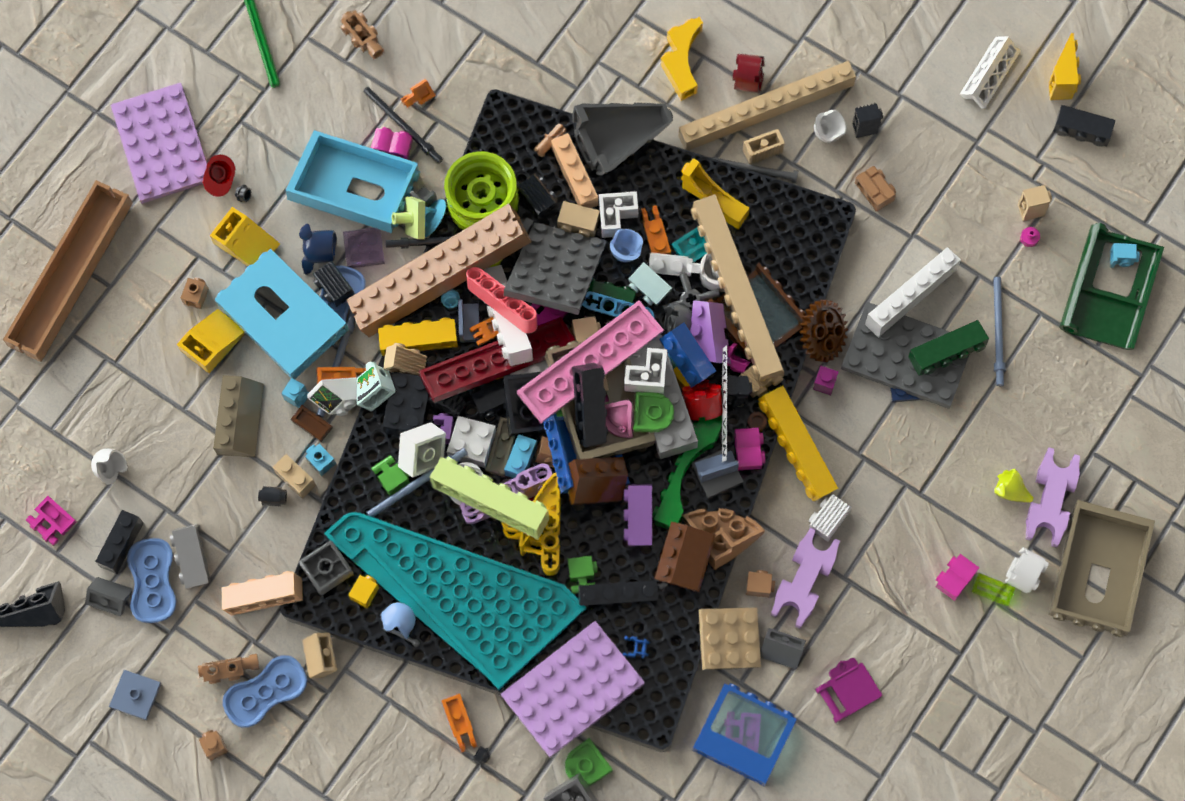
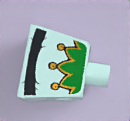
M368 362L366 364V371L357 378V405L367 410L373 411L396 392L389 371L378 366L376 362Z

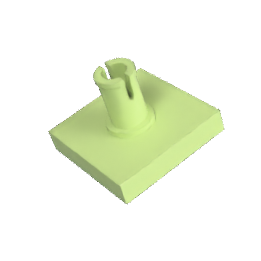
M405 197V213L393 212L392 223L394 225L405 224L406 235L416 239H425V201L415 197Z

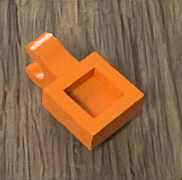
M424 79L411 87L412 94L402 97L401 101L408 108L415 102L422 105L436 95L429 82Z

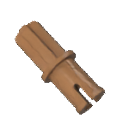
M557 124L549 134L544 135L545 138L534 148L536 153L543 157L552 147L551 140L562 136L566 132V128L562 124Z

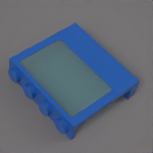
M732 683L729 685L724 684L692 751L765 787L797 719L794 718L793 713L787 710L782 712L776 709V705L771 702L765 701L763 703L757 700L758 696L747 692V694L741 692L740 688Z

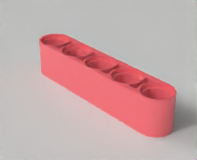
M472 267L467 270L466 277L469 291L522 332L533 333L537 330V313L535 309L522 300L503 296L505 286L481 268Z

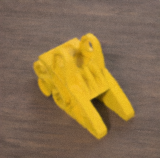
M553 473L543 484L532 501L534 503L539 501L546 505L549 514V521L539 540L513 527H508L509 525L502 522L505 536L509 539L520 540L521 555L524 556L526 552L541 555L542 570L550 576L555 575L560 568L558 536L560 534L561 491L557 483L556 473ZM507 531L516 532V534L510 535ZM531 546L541 547V550L534 549ZM549 558L553 561L552 568H548Z

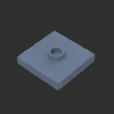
M124 670L109 707L147 721L162 683Z

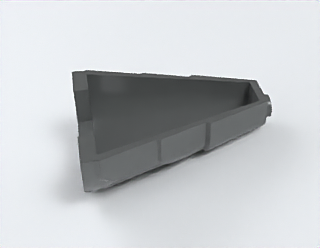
M582 103L574 106L573 122H576L577 125L574 133L579 149L590 169L597 170V175H604L614 170L645 143H650L673 121L671 110L667 108L666 104Z

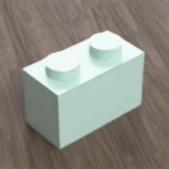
M644 262L628 279L630 282L629 287L636 291V293L640 291L644 295V301L650 306L654 304L657 307L672 291V287Z

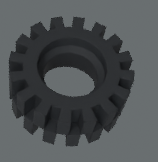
M458 394L436 403L433 402L431 397L428 399L431 406L452 417H458L466 404L465 400L458 396Z

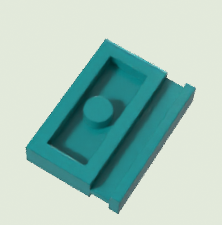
M695 228L671 244L678 256H687L693 259L692 263L707 254L704 247L706 241L704 236H700L698 228Z

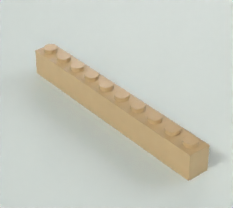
M846 61L680 126L678 136L684 149L689 151L852 87L855 84L856 75L849 61Z
M712 195L694 201L693 208L691 209L694 220H698V232L701 237L704 236L706 241L704 243L707 254H711L713 259L711 265L714 272H718V284L721 289L724 288L726 293L724 299L728 307L731 306L733 323L739 327V339L741 342L744 341L746 345L744 350L747 359L752 361L753 366H751L753 375L758 377L759 382L781 375L783 371L782 365L717 197Z

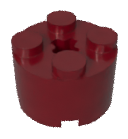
M737 54L736 65L738 67L737 70L734 69L733 71L734 90L759 93L764 80L763 67H765V57Z

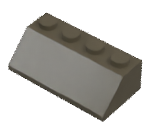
M222 376L213 446L217 455L255 457L264 383L242 376Z

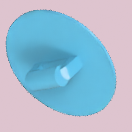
M443 199L436 200L429 207L425 206V238L434 232L444 217L446 202Z

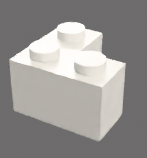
M637 191L599 194L602 238L614 237L615 233L621 229L620 219L638 218Z
M647 348L646 367L626 365L625 391L664 394L667 349Z

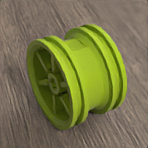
M477 151L468 153L456 160L447 171L444 190L449 214L453 222L460 229L465 230L508 203L517 212L519 198L515 173L502 157L490 152ZM495 182H500V183H501V186H500V187H496V186L494 185V183H495ZM468 185L467 190H462V186ZM503 201L501 205H498L495 202ZM470 204L468 208L463 207V205ZM481 209H486L487 212H486V213H480V210H481Z

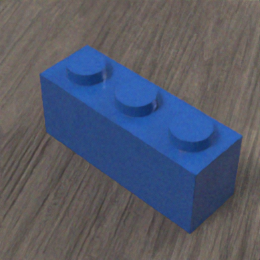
M682 323L659 339L691 388L716 372L685 323Z

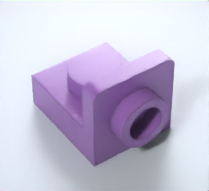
M445 413L434 415V423L436 425H444L440 429L446 432L445 444H449L454 430L453 417Z

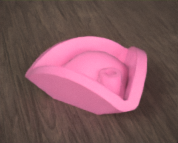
M629 400L606 404V426L608 431L617 437L633 438L634 411L632 403Z

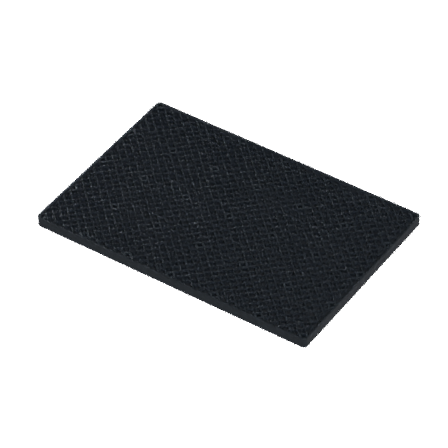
M493 89L486 96L463 156L477 151L498 153L497 155L502 157L513 169L517 185L519 180H526L533 174H536L538 178L542 177L547 184L546 189L549 192H561L560 195H556L558 198L557 208L538 220L518 194L520 198L517 213L521 221L524 218H530L533 220V224L534 222L548 224L551 227L558 228L557 220L563 201L577 204V202L570 200L574 196L566 179L559 178V176L564 174L556 157L548 156V154L553 153L552 147L543 157L537 154L536 151H531V149L537 147L545 138L544 135H538V132L543 131L545 134H549L562 121L569 122L563 125L566 128V132L563 135L568 133L572 142H577L574 133L577 125L576 122H573V113ZM512 104L517 105L515 108L509 107ZM528 110H533V111H534V112L531 113V114L526 113V111H528ZM487 115H493L492 118H485ZM546 115L551 116L550 119H544L543 117ZM505 120L511 121L509 124L502 123ZM521 126H527V127H528V128L525 129V130L520 129ZM480 131H486V132H487L486 134H483V135L479 134ZM498 136L504 137L502 140H497L496 138ZM654 139L650 143H645L631 157L627 158L632 160V163L628 164L623 161L607 174L597 175L596 169L585 168L593 187L601 186L603 188L599 191L595 190L598 195V206L592 209L600 210L599 194L637 191L638 218L620 219L621 229H630L637 232L643 238L640 256L631 262H621L613 256L610 250V243L613 237L602 238L601 228H599L601 225L600 219L594 237L606 240L607 242L593 277L596 281L605 280L613 283L615 286L629 287V277L644 262L649 266L646 260L650 258L651 251L643 224L641 223L643 220L641 209H646L648 221L655 220V217L652 213V208L648 207L647 204L653 203L657 205L663 225L667 227L665 232L670 249L673 248L671 245L673 242L699 226L698 220H694L691 213L693 203L688 200L690 198L700 200V198L683 189L682 181L677 179V177L683 175L681 172L685 165L683 161H691L694 158L700 162L701 166L709 167V169L704 171L719 187L729 195L732 193L738 194V197L735 199L749 207L748 216L750 219L745 220L739 229L727 223L744 270L749 271L751 274L755 271L758 263L762 267H767L774 281L777 280L786 284L783 287L784 293L786 295L789 294L794 299L795 305L805 313L806 309H810V304H815V301L826 300L854 221L856 208L852 203ZM515 142H521V143H522V144L519 145V146L513 145ZM576 146L575 149L584 166L587 163L581 154L579 146ZM474 147H480L477 151L472 150ZM655 149L656 152L650 153L648 150ZM514 158L515 161L508 162L507 159ZM528 163L533 165L529 168L524 167V165ZM643 165H648V166H650V168H649V169H643L642 166H643ZM544 169L550 170L549 173H542L541 171ZM667 171L668 173L666 175H661L659 172ZM724 171L727 174L722 176L719 175L718 172ZM621 175L627 177L624 180L618 179V177ZM737 177H742V178H744V180H743V181H737L736 178H737ZM637 181L644 182L643 185H636L635 183ZM495 182L494 185L500 187L501 183ZM463 185L461 189L467 190L468 185ZM660 187L662 190L655 191L653 188ZM777 188V189H779L780 191L777 192V193H774V192L771 191V189ZM676 192L679 196L673 197L670 194ZM790 194H795V195H797L798 197H797V198H791V197H789V195H790ZM446 198L444 217L429 238L454 236L463 231L453 222L451 216L446 215L449 212ZM754 199L756 202L749 203L747 200ZM807 200H813L815 203L809 204ZM497 201L495 203L501 205L503 201ZM470 204L463 205L464 208L470 206ZM772 205L774 208L767 209L765 206ZM830 205L833 209L827 210L825 206ZM481 209V210H480V213H486V212H487L486 209ZM666 209H672L673 212H672V213H666L664 210H666ZM789 210L792 214L786 215L783 211ZM687 214L690 215L691 218L684 219L682 216ZM807 216L809 217V220L804 221L801 219V217ZM766 221L768 225L762 226L759 222ZM819 222H825L827 226H820ZM784 227L786 230L779 231L777 228ZM441 228H447V229H448V230H447L446 232H444V233L439 232V230H440ZM837 228H844L845 232H839ZM683 231L685 234L679 236L676 232ZM743 232L745 235L740 237L737 236L735 233ZM800 232V233H802L804 236H803V237H797V236L795 235V233ZM758 237L761 238L762 241L755 242L753 239ZM819 238L822 242L815 243L813 239ZM777 243L780 245V247L774 248L771 246V244ZM837 244L840 248L834 249L831 245ZM426 245L423 254L431 250L434 245ZM795 249L798 251V253L792 254L789 252V250ZM671 252V255H677V253ZM754 254L756 258L750 259L747 255ZM519 255L516 259L507 256L500 264L503 269L506 267L512 269L510 272H504L507 282ZM814 255L816 259L810 260L807 256ZM703 257L699 258L693 263L701 264V260ZM772 260L774 264L768 265L765 261ZM829 260L832 261L834 264L829 266L825 263V261ZM607 263L613 264V267L606 268L604 267V265ZM787 265L790 266L792 270L787 271L783 267ZM629 269L631 272L624 274L622 270ZM806 271L809 272L810 275L806 277L803 276L801 272ZM656 273L672 287V291L657 307L654 304L650 306L645 302L643 294L636 297L634 304L640 301L644 307H648L654 312L655 320L664 330L660 334L663 337L668 333V330L664 329L663 324L666 315L663 305L679 301L684 290L681 292L675 290L676 287H683L680 276ZM691 273V276H688L692 289L697 290L701 294L711 291L702 285L699 278L700 273ZM825 277L828 281L821 282L819 278ZM757 278L750 285L754 294L759 293L762 295L761 298H756L772 342H774L798 322L781 301L779 304L771 302V300L778 298L764 281ZM467 280L453 288L454 290H463L459 294L463 304H479V323L489 317L487 306L489 305L481 299H472L474 294L469 291ZM801 288L804 292L797 293L795 289ZM441 296L434 299L439 301L437 305H431L429 302L415 310L412 316H405L394 324V326H400L406 322L416 324L423 321L425 317H432V322L439 321L441 318L455 320L457 341L461 349L458 351H453L452 348L420 351V354L427 356L425 368L498 340L496 337L480 346L476 342L461 343L459 337L458 305L454 311L447 310L448 308L441 302ZM689 297L688 302H690V305L696 300L693 297ZM541 305L536 310V313L539 315L545 308ZM582 306L579 315L568 312L563 321L571 328L572 320L586 318V314L592 313L596 317V323L600 322V326L603 328L607 325L604 322H607V320L611 322L615 317L590 311ZM772 316L774 320L767 321L765 317ZM790 322L793 326L786 327L783 323ZM800 331L786 341L787 343L781 344L775 349L781 359L780 363L784 370V376L778 385L774 386L772 384L767 388L768 393L784 386L790 399H792L807 356V349L798 350L795 347L799 344H805L804 341H800L803 337ZM725 334V339L728 340V345L730 347L733 344V342ZM736 348L734 354L747 360L739 349ZM381 356L378 364L382 368H384L385 356ZM431 356L437 358L434 362L427 361ZM794 361L797 362L799 366L791 367L789 363ZM711 362L716 372L713 373V377H707L704 380L721 386L723 363ZM727 365V376H736L738 378L742 374V372L732 371L730 366ZM389 371L392 379L394 373ZM503 378L459 393L458 396H461L466 402L459 416L494 425L497 431L500 417L506 418V411L501 410L497 412L492 421H487L485 418L481 419L478 411L473 415H469L467 412L469 409H476L471 393ZM787 379L791 380L789 384L785 383ZM749 394L748 400L743 402V407L732 406L731 404L727 406V436L732 438L730 442H727V449L732 451L735 460V429L747 428L748 417L754 413L753 408L759 407L758 399L760 397L758 395L752 398ZM388 399L373 411L363 407L360 408L300 560L330 541L324 533L344 515L348 514L347 509L350 506L357 507L355 512L366 515L369 510L390 497L382 484L379 483L378 476L383 471L381 470L375 474L371 469L390 455L396 461L395 464H398L399 448L395 449L393 445L400 442V436L386 434L382 427ZM429 406L428 414L439 415L444 413L440 412L439 409H435L434 406ZM367 413L374 414L370 419L364 418ZM453 416V419H454V427H455V424H456V421H457V417H454V416ZM767 416V426L763 431L759 432L763 433V444L760 445V448H766L769 453L765 454V463H762L761 469L759 471H755V469L738 470L743 484L708 499L690 465L684 475L680 489L681 500L684 499L689 502L687 506H682L683 515L697 510L699 506H705L707 512L718 511L721 508L732 510L735 515L746 518V516L751 517L778 437L775 430L769 426ZM735 418L738 420V423L733 425L728 420ZM433 419L426 420V424L433 423L436 425ZM771 430L775 435L768 437L765 432ZM722 431L714 448L700 455L695 461L722 450ZM542 433L528 434L523 436L537 440L538 445V443L541 440L539 436ZM378 436L385 437L382 442H375ZM655 443L653 446L646 447L647 450L641 453L635 450L622 454L629 481L634 484H652V514L656 506L660 507L662 502L660 496L663 490H667L670 485L667 477L670 476L671 472H675L678 467L673 463V460L678 458L679 455L684 454L682 452L658 459L655 457L657 453ZM445 444L444 458L448 456L447 449L449 444ZM357 447L360 449L356 454L350 453L352 448ZM373 453L378 455L375 460L368 459L369 455ZM535 456L533 457V460L529 468L541 464L535 462ZM636 463L640 465V468L632 470L630 466ZM346 465L353 466L350 471H343ZM479 467L483 474H486V468ZM549 467L552 474L556 473L555 467ZM539 469V470L537 471V473H539V472H541V471H546V470H545V469ZM654 469L658 471V475L650 476L648 472ZM364 471L371 472V474L368 477H361V474ZM420 474L415 477H408L409 483L413 482L423 474ZM493 474L492 477L493 482L498 485H500V483L504 479H514L508 476L503 477ZM431 480L398 500L400 502L398 507L392 508L389 506L373 517L381 521L389 518L393 520L392 524L402 528L404 525H410V531L420 534L422 531L429 532L428 537L435 540L445 537L448 539L446 543L456 547L462 543L466 545L464 550L475 553L477 550L484 551L483 556L493 559L496 556H500L503 558L501 563L511 566L517 562L521 564L519 569L529 572L532 569L539 570L538 576L546 579L550 576L543 572L541 558H537L536 554L526 552L524 556L521 555V552L517 550L520 540L507 538L501 521H489L487 518L474 524H467L462 515L461 508L453 509L451 505L454 501L449 495L434 489ZM687 482H693L695 484V487L692 489L686 488L685 484ZM338 483H346L344 488H336ZM754 483L757 488L750 490L746 485ZM359 488L364 490L361 495L354 494L355 490ZM422 489L425 491L422 496L415 495L417 490ZM561 493L560 497L564 498L566 502L560 505V534L558 538L560 557L565 561L560 564L559 571L555 574L558 577L557 583L566 586L571 581L568 559L591 556L592 562L596 561L597 570L602 573L599 577H594L593 580H587V584L611 583L609 579L612 576L619 577L620 581L618 583L657 580L653 573L657 571L660 562L659 556L662 554L668 530L654 525V518L652 517V529L658 532L657 535L652 536V545H632L626 548L622 543L624 542V529H628V521H624V509H628V501L623 506L617 502L582 504L584 506L583 510L577 511L574 509L575 505H571L569 493ZM728 494L732 497V499L730 501H724L722 499V496ZM373 496H382L379 501H372ZM436 496L443 497L441 502L436 503L433 501ZM332 500L338 501V504L335 507L329 506V503ZM746 500L750 503V506L742 507L740 502ZM411 507L418 508L415 514L408 513ZM595 510H600L603 513L600 517L592 515ZM434 513L436 517L434 520H427V515ZM478 515L468 518L475 519ZM614 516L620 517L621 521L619 523H613L610 519ZM329 518V519H330V522H326V523L324 524V523H323V520L326 521V520ZM447 520H453L454 524L447 527L444 525ZM573 521L578 525L576 528L570 529L567 526L569 522ZM465 526L473 528L470 533H464L462 530ZM588 528L596 530L593 535H588L585 531ZM507 531L510 535L516 534V532ZM484 532L491 534L488 539H482L481 535ZM612 534L615 538L612 541H606L604 536ZM323 535L324 539L322 542H315L317 536ZM503 538L509 540V543L505 546L499 544V541ZM564 539L571 541V544L567 547L562 546L560 543ZM585 545L590 549L587 553H582L579 551V548ZM531 546L534 549L541 550V547ZM646 546L652 551L649 554H644L641 552V549ZM340 550L339 552L348 565L353 566V575L340 583L346 585L345 590L337 591V586H335L325 594L320 595L309 577L302 579L303 600L283 604L280 611L289 622L320 633H330V636L499 696L509 685H513L541 663L539 661L541 655L546 654L550 656L594 621L597 622L609 638H618L619 642L615 646L621 654L633 653L628 651L626 647L631 643L635 644V641L625 640V636L637 637V640L647 639L650 644H647L646 652L648 650L655 651L656 656L654 658H648L647 656L642 658V656L635 655V658L625 657L639 676V671L643 668L650 671L648 676H640L645 682L640 687L643 689V693L638 696L631 694L602 718L607 717L611 720L609 726H602L600 724L601 719H599L590 728L658 752H666L671 747L702 658L700 634L696 632V628L700 626L699 610L705 608L719 609L736 557L717 569H714L708 562L706 566L707 571L704 573L699 592L657 580L658 600L631 602L632 606L627 609L621 606L622 603L584 605L588 608V611L585 614L579 615L556 637L555 643L548 644L524 667L522 674H516L500 690L495 686H489V679L463 656L458 654L450 645L444 649L440 648L439 644L443 639L419 618L415 617L413 631L408 636L414 640H420L418 647L390 631L385 632L383 630L382 612L389 605L400 602L378 583L379 590L374 598L382 597L383 601L380 604H374L372 600L367 609L350 600L348 594L358 577L365 572ZM600 552H605L608 554V557L606 559H599L597 555ZM549 558L548 568H552L553 561ZM623 558L626 560V564L619 566L616 564V560ZM298 562L294 573L300 577L304 570ZM326 564L323 565L324 569L322 571L325 570L327 572L330 570ZM640 564L645 569L642 572H637L634 567ZM723 572L726 577L720 580L715 577V574ZM716 590L719 592V596L712 598L709 595V591ZM672 595L676 600L673 603H668L665 601V597ZM314 596H321V599L318 603L311 602V599ZM338 602L339 606L337 609L332 610L329 608L330 604ZM692 602L694 608L686 609L684 603ZM648 607L651 612L648 615H643L640 613V609ZM293 608L294 612H290L288 614L287 610H291ZM351 608L357 609V613L354 616L348 615V611ZM309 613L314 615L311 621H304L305 615ZM604 613L605 617L599 620L598 615ZM665 613L669 616V619L661 621L658 618L659 615ZM371 614L376 616L373 622H366L367 616ZM617 619H623L626 623L624 626L618 627L614 622ZM331 620L332 624L328 628H323V622ZM685 620L688 625L685 628H680L677 622ZM574 624H579L582 629L579 632H573L571 627ZM636 625H641L644 631L636 633L633 628ZM343 627H350L349 633H340ZM398 627L394 628L396 631L400 632ZM654 632H660L662 633L663 637L659 640H655L652 637V634ZM368 633L369 636L365 641H360V634ZM430 634L431 639L428 642L421 641L422 635ZM673 638H678L682 643L679 646H673L670 641ZM385 640L386 645L382 644L380 647L378 642ZM638 644L637 652H642L643 644ZM694 645H697L698 650L692 652ZM398 646L406 647L402 654L395 652ZM417 652L424 653L423 659L419 661L414 659V655ZM671 656L675 659V662L672 665H668L664 662V659ZM435 659L443 660L442 665L439 667H434L432 662ZM691 663L694 669L692 671H685L683 665ZM454 665L461 666L460 672L456 674L451 672V668ZM475 672H477L479 677H475L474 680H472L470 674L474 675ZM660 675H666L669 680L663 684L657 678ZM683 681L687 684V688L680 690L676 684ZM658 693L662 696V699L659 702H654L651 696ZM678 700L681 706L674 709L670 706V702ZM630 705L635 706L637 711L634 714H628L625 711L626 707ZM647 712H652L656 717L654 720L648 721L644 715ZM665 719H672L675 723L674 726L670 728L664 726L663 722ZM622 724H627L630 727L627 733L619 731V727ZM640 731H646L648 732L649 737L645 740H641L638 737V733ZM665 738L666 743L660 746L657 740Z

